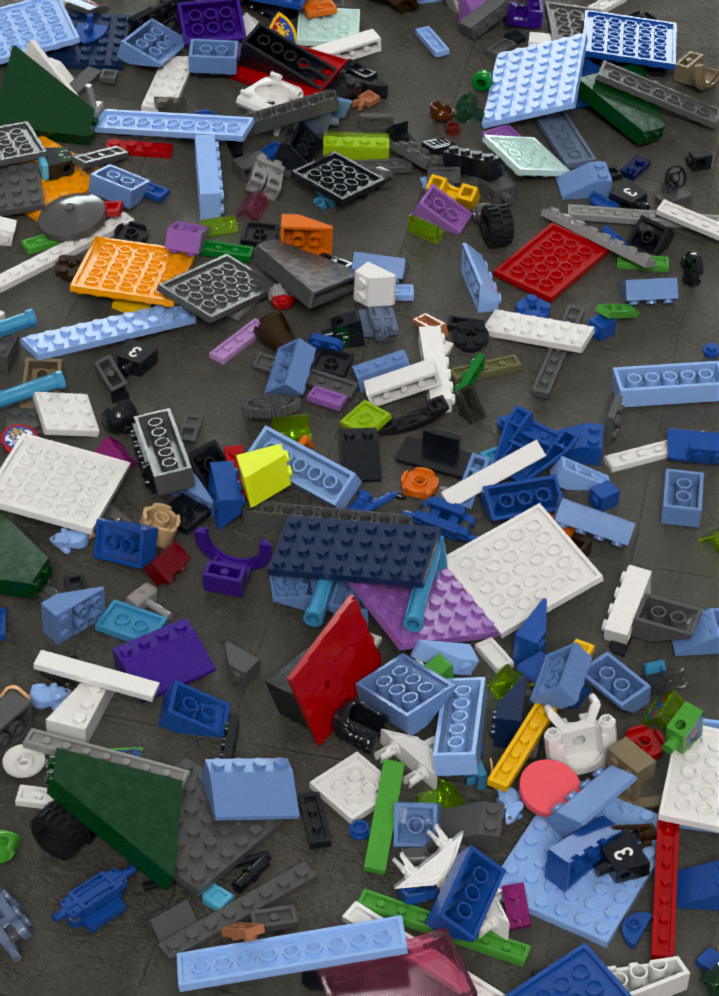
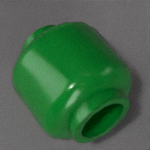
M486 69L476 71L472 78L473 87L480 92L487 91L493 82L492 73Z

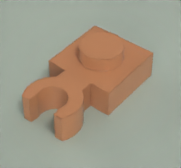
M367 90L358 95V99L352 101V108L358 106L357 111H362L365 106L370 108L380 102V96L371 90Z

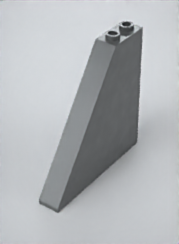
M276 239L257 244L254 249V262L310 309L354 291L356 270Z

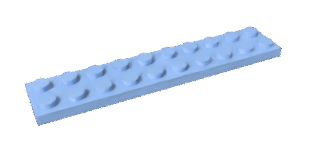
M104 109L98 118V125L95 126L94 130L95 133L101 134L110 133L116 135L126 134L131 136L143 135L147 137L160 136L195 139V135H215V140L241 142L247 137L255 124L254 117Z
M177 303L174 307L156 305L152 308L125 312L121 315L109 316L100 320L95 319L91 322L78 323L74 326L61 327L52 331L47 330L39 334H30L21 338V345L39 361L124 341L127 338L132 339L195 324L196 317Z
M402 915L177 953L179 990L184 992L408 954Z

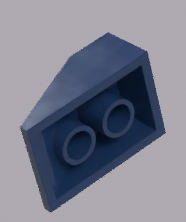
M526 675L521 676L498 702L497 711L492 713L491 723L495 725H491L490 738H494L493 747L507 748L521 726Z

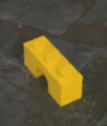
M431 174L425 187L427 191L434 184L471 211L480 200L478 187L462 183L461 187L457 188L452 186L447 178Z

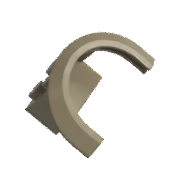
M689 51L676 62L674 81L706 91L715 86L719 81V65L717 70L705 67V64H703L704 55Z
M624 737L607 748L606 768L613 765L638 778L618 798L643 808L660 806L663 792L653 797H641L642 783L655 775L656 760L628 737Z

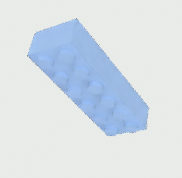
M195 135V168L200 222L221 221V214H224V191L219 143L215 141V135Z
M719 361L614 367L612 369L611 387L614 396L615 394L623 396L622 403L625 404L624 408L719 401Z
M265 425L248 452L281 444L283 450L288 451L290 459L287 462V466H291L293 474L290 477V486L328 507L345 509L362 483L356 473Z
M485 677L445 678L455 684L456 689L439 710L433 750L435 775H478L488 700Z

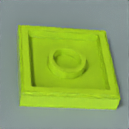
M364 399L339 422L340 426L345 429L376 427L378 431L392 419V416L389 412Z

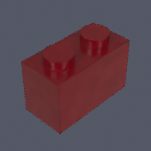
M175 540L142 569L157 587L163 583L167 585L175 579L174 574L176 572L179 574L187 567L186 563L191 558Z

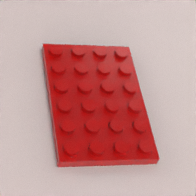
M551 223L494 270L493 276L551 303L607 256L609 249L555 223Z

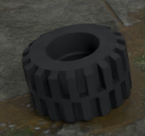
M505 203L484 205L481 209V233L484 242L489 248L512 244L514 222L512 213Z
M55 800L49 802L30 822L31 833L36 842L43 850L57 859H71L90 838L89 828Z

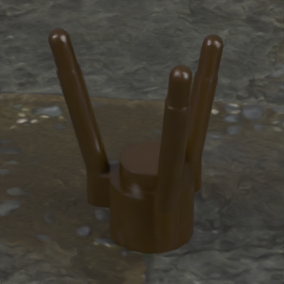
M653 823L611 826L613 830H623V834L628 831L634 834L636 840L642 842L639 845L641 849L652 846V840H656L657 837L656 828Z

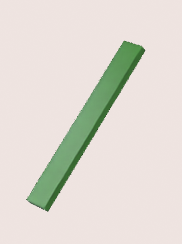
M365 888L357 901L383 918L402 915L405 927L524 967L531 952V945L508 938L507 941L490 931L480 939L478 934L474 942L443 937L425 924L431 911L412 904L406 905L403 901Z

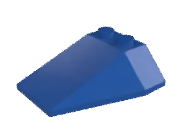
M516 405L506 418L493 463L537 440L546 456L508 477L514 481L535 478L558 461L561 456L570 452L579 440L580 435L566 428H563L560 433L534 421L531 411Z

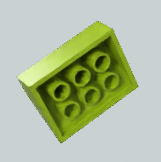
M324 131L323 156L336 151L350 160L389 159V133Z

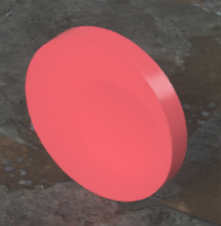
M551 759L538 760L528 765L523 771L518 784L519 796L530 811L547 818L553 813L550 810L559 802L564 804L566 802L564 797L573 790L576 792L580 790L578 787L580 781L576 773L564 763Z

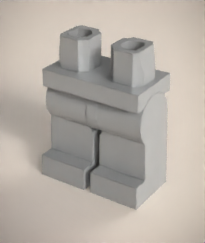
M261 153L256 157L251 167L245 190L257 195L261 192L262 197L275 201L281 191L285 167L282 166L281 161L267 160V155Z

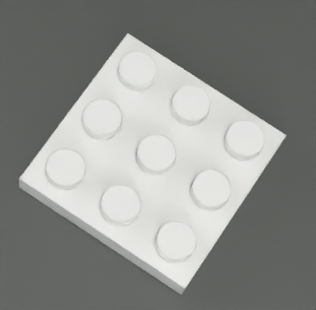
M34 392L33 400L44 435L98 437L100 431L87 394Z
M357 751L310 781L309 788L313 792H319L322 800L347 822L352 824L353 821L361 820L374 811L381 771Z

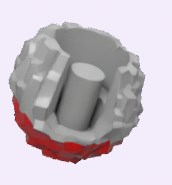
M280 283L274 284L268 292L270 303L279 311L289 309L296 300V297L286 288L282 287Z

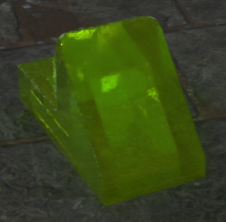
M506 664L488 682V686L495 697L500 699L505 696L524 674L519 670L514 672L510 665ZM530 681V689L534 688L532 681Z
M441 778L437 779V789L418 793L416 796L417 802L442 803V809L464 805V800L457 787Z

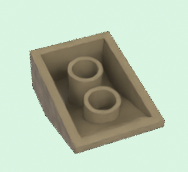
M26 358L23 383L61 370L63 377H65L66 368L63 360L48 358L38 361L36 358ZM55 389V390L50 391V392H53V393H62V389H61V390ZM33 398L20 402V409L36 408Z

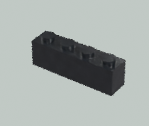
M450 146L449 149L442 152L444 167H460V174L489 181L503 176L501 157L494 156L493 153L485 154L482 151H471L469 148L462 149L458 146Z

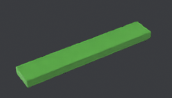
M385 758L383 760L363 871L381 875L385 874L394 827V803L398 802L405 763Z

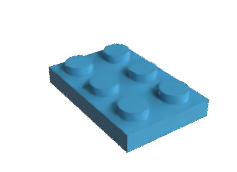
M114 599L95 624V630L129 642L167 626L168 618Z

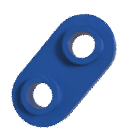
M312 333L308 340V344L315 347L316 350L323 347L342 352L344 343L340 339L318 333Z

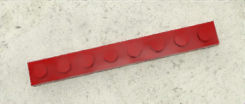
M658 806L656 827L650 956L652 960L674 957L679 824L658 820L660 806Z

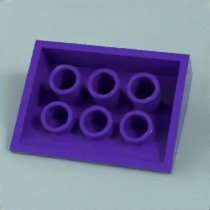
M201 0L177 3L176 15L178 26L185 46L190 45L191 39L237 41L246 38L240 0Z
M186 618L112 649L114 664L118 671L160 682L155 698L165 694L175 680L188 684L216 671L195 629ZM139 698L141 703L147 702V700Z

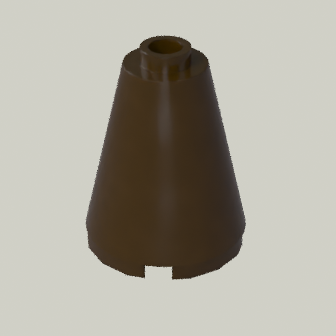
M272 311L259 320V326L254 327L253 333L256 338L276 353L279 347L295 340L286 317L282 312Z

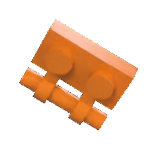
M308 0L303 7V12L307 18L330 16L331 14H337V7L332 0Z

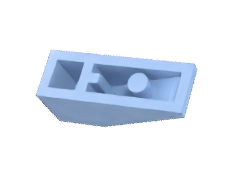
M563 456L549 470L550 475H557L560 487L566 490H590V488L609 480L608 475Z
M419 639L410 654L411 657L428 663L440 653L452 664L453 674L471 676L479 662L472 646L464 643Z

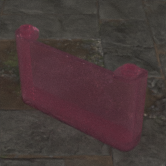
M447 927L406 940L408 954L332 966L318 971V978L326 996H478L477 990Z

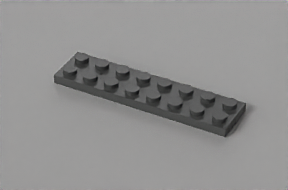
M605 60L596 77V80L602 84H608L616 90L627 92L633 97H639L647 103L656 104L660 108L670 110L676 115L687 117L690 121L699 122L707 128L715 129L718 122L719 108Z

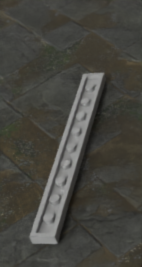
M568 204V214L574 220L636 225L640 216L643 215L666 227L687 228L656 215L655 210ZM701 214L719 222V215Z

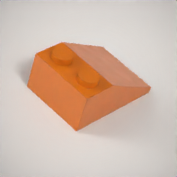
M282 214L281 242L316 255H320L323 252L332 255L333 226L299 214Z

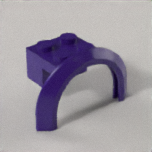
M526 0L524 6L519 5L518 7L516 2L510 1L508 12L503 18V22L507 27L540 28L544 13L542 0Z
M208 527L196 529L194 532L197 546L211 559L208 560L202 574L204 590L242 598L252 571L260 569L269 563L272 556L271 544L266 539L261 538V543H259L260 553L252 558H236L223 553L214 546L209 537Z

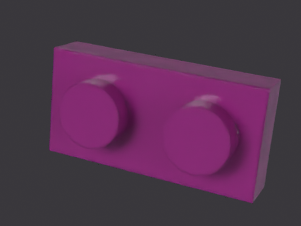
M524 882L502 886L506 914L510 922L509 930L513 931L532 927Z

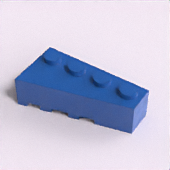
M603 815L548 848L545 878L566 892L593 869L595 864L601 862V849L623 835V830H613L611 826L617 824Z

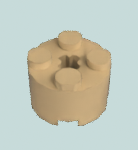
M153 503L152 506L145 507L139 523L158 527L156 547L165 549L173 542L181 520L179 514L176 515L171 511V506L163 503Z

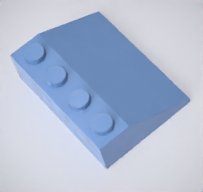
M151 18L121 41L116 57L131 65L162 67L186 46L180 34Z
M404 653L355 683L360 702H365L379 712L385 713L390 723L410 736L419 732L431 722L456 689L455 684Z
M288 758L205 759L201 781L215 821L299 819L294 775Z

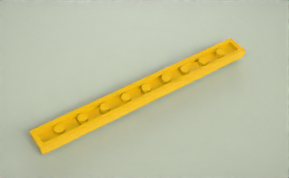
M575 639L574 642H577L592 656L595 645ZM534 704L488 777L487 785L507 793L551 722L544 711L545 705ZM552 707L555 712L559 709Z

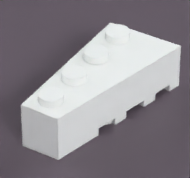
M81 682L46 719V732L89 743L115 691Z

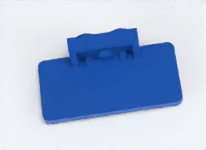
M672 428L667 430V456L669 460L719 465V433Z

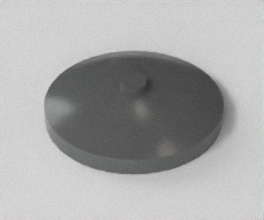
M73 193L59 197L46 205L39 214L38 224L41 232L47 238L56 241H71L95 232L104 223L107 212L104 202L99 197L88 193Z

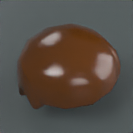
M434 101L430 104V115L433 120L448 122L454 117V109L450 108L448 104L445 107L441 105L440 101Z

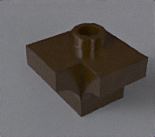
M387 0L391 7L401 15L409 9L414 11L420 6L416 0Z

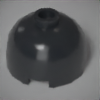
M123 399L117 401L118 405L111 410L109 407L106 408L100 416L103 426L112 434H129L133 430L132 424L135 423L134 416H138V411L131 400Z

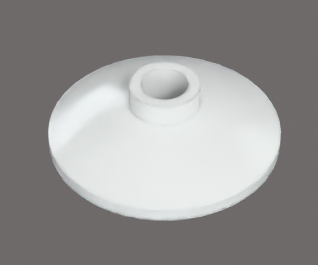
M19 744L10 748L4 754L2 763L4 770L9 775L17 778H27L39 773L43 769L46 759L44 753L23 748V744Z

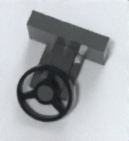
M678 165L668 168L664 177L662 193L655 195V202L658 205L664 199L677 205L692 200V195L683 187L687 181V174L684 168ZM674 167L680 169L678 172L669 174L670 170ZM683 172L684 180L682 185L679 186L680 174Z

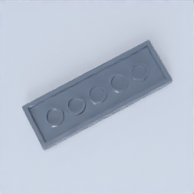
M565 110L533 117L560 162L568 169L577 168L589 162H596V157Z

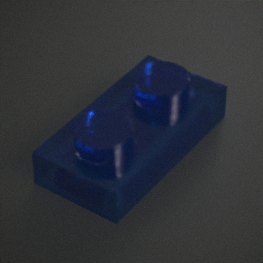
M636 155L620 171L624 178L634 181L650 167L651 161Z

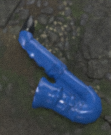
M358 490L355 501H353L348 509L374 511L393 498L404 500L407 499V496L400 492L391 491L383 494V496H379L378 499L374 498L372 500L369 492Z

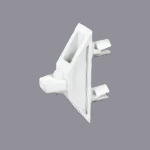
M381 729L380 743L384 747L374 752L375 759H380V764H382L384 758L389 759L393 755L396 756L412 770L411 773L403 776L404 785L409 783L408 788H412L423 780L437 792L438 777L435 775L433 761L435 736L423 741L417 736Z
M435 824L434 828L439 836L435 835L430 829L426 833L439 848L418 866L414 867L404 855V852L399 853L404 864L394 857L392 862L395 863L404 875L394 885V889L432 886L435 884L440 888V882H445L457 856L463 837V830L449 839L439 825Z
M440 882V890L444 884L443 882ZM498 888L479 930V939L489 931H492L508 941L510 922L500 904L503 892L500 888Z

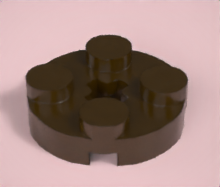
M60 255L55 263V275L62 277L63 281L72 282L85 255Z

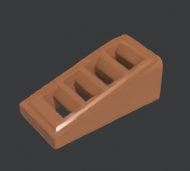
M427 313L412 320V323L417 328L440 326L441 333H444L445 337L448 336L447 324Z

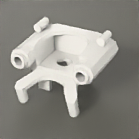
M272 71L269 77H264L248 88L241 89L236 103L239 107L246 109L248 114L302 98L304 92L300 87L281 80L282 75ZM281 127L274 129L273 135L279 136Z
M593 693L588 696L591 702L588 712L579 714L580 721L568 722L566 718L562 719L549 704L544 706V711L548 718L557 727L547 729L544 734L546 759L564 763L576 775L593 772L600 767L605 769L607 748L618 742L616 719L609 714H604L596 720L601 704L600 700Z

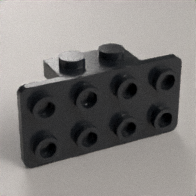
M167 0L154 8L149 6L130 16L127 22L131 27L127 36L151 18L161 23L174 16L179 0Z
M134 423L132 424L133 430L130 431L132 441L134 442V452L146 489L150 488L151 493H156L149 460L137 424Z
M425 426L423 440L411 436L406 437L395 460L406 465L424 467L439 474L462 479L472 453L460 450L461 435Z

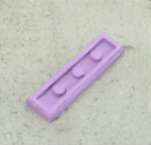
M254 318L209 352V357L224 365L257 339L253 332L254 327L259 326V320Z

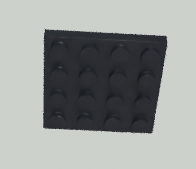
M336 151L294 169L291 173V177L298 182L307 185L312 190H316L340 205L385 184V178Z

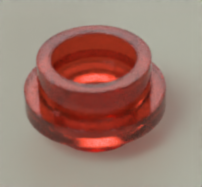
M454 121L447 123L445 132L450 136L460 134V124Z

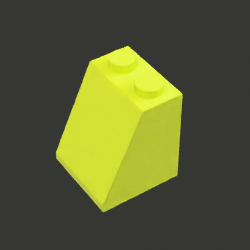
M281 444L236 455L242 485L250 508L291 485L290 477L293 474L291 466H287V462L290 459L288 451H284Z

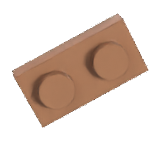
M237 922L220 928L222 937H229L232 941L244 939L245 942L257 939V935L265 933L264 924Z

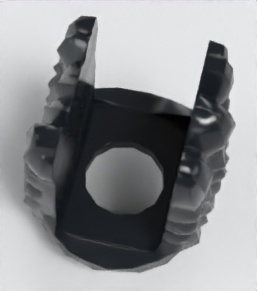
M347 699L343 702V706L336 710L331 728L340 740H345L346 743L361 749L364 753L371 754L373 751L372 747L375 744L374 739L380 737L381 729H385V723H388L389 718L385 713L379 712L365 702Z

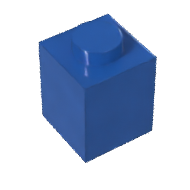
M602 314L589 319L588 326L594 327L595 330L592 337L601 342L615 334L617 320L615 318L608 319Z
M609 480L590 488L589 503L595 509L604 512L618 505L620 490Z

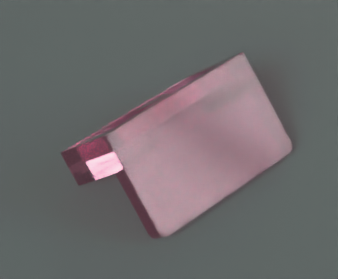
M258 189L244 199L234 216L237 218L246 213L252 221H257L270 201Z

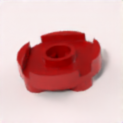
M637 725L626 731L624 737H628L654 760L663 756L664 750L662 745L665 743V738L659 730L654 728L653 731L647 729L646 725Z

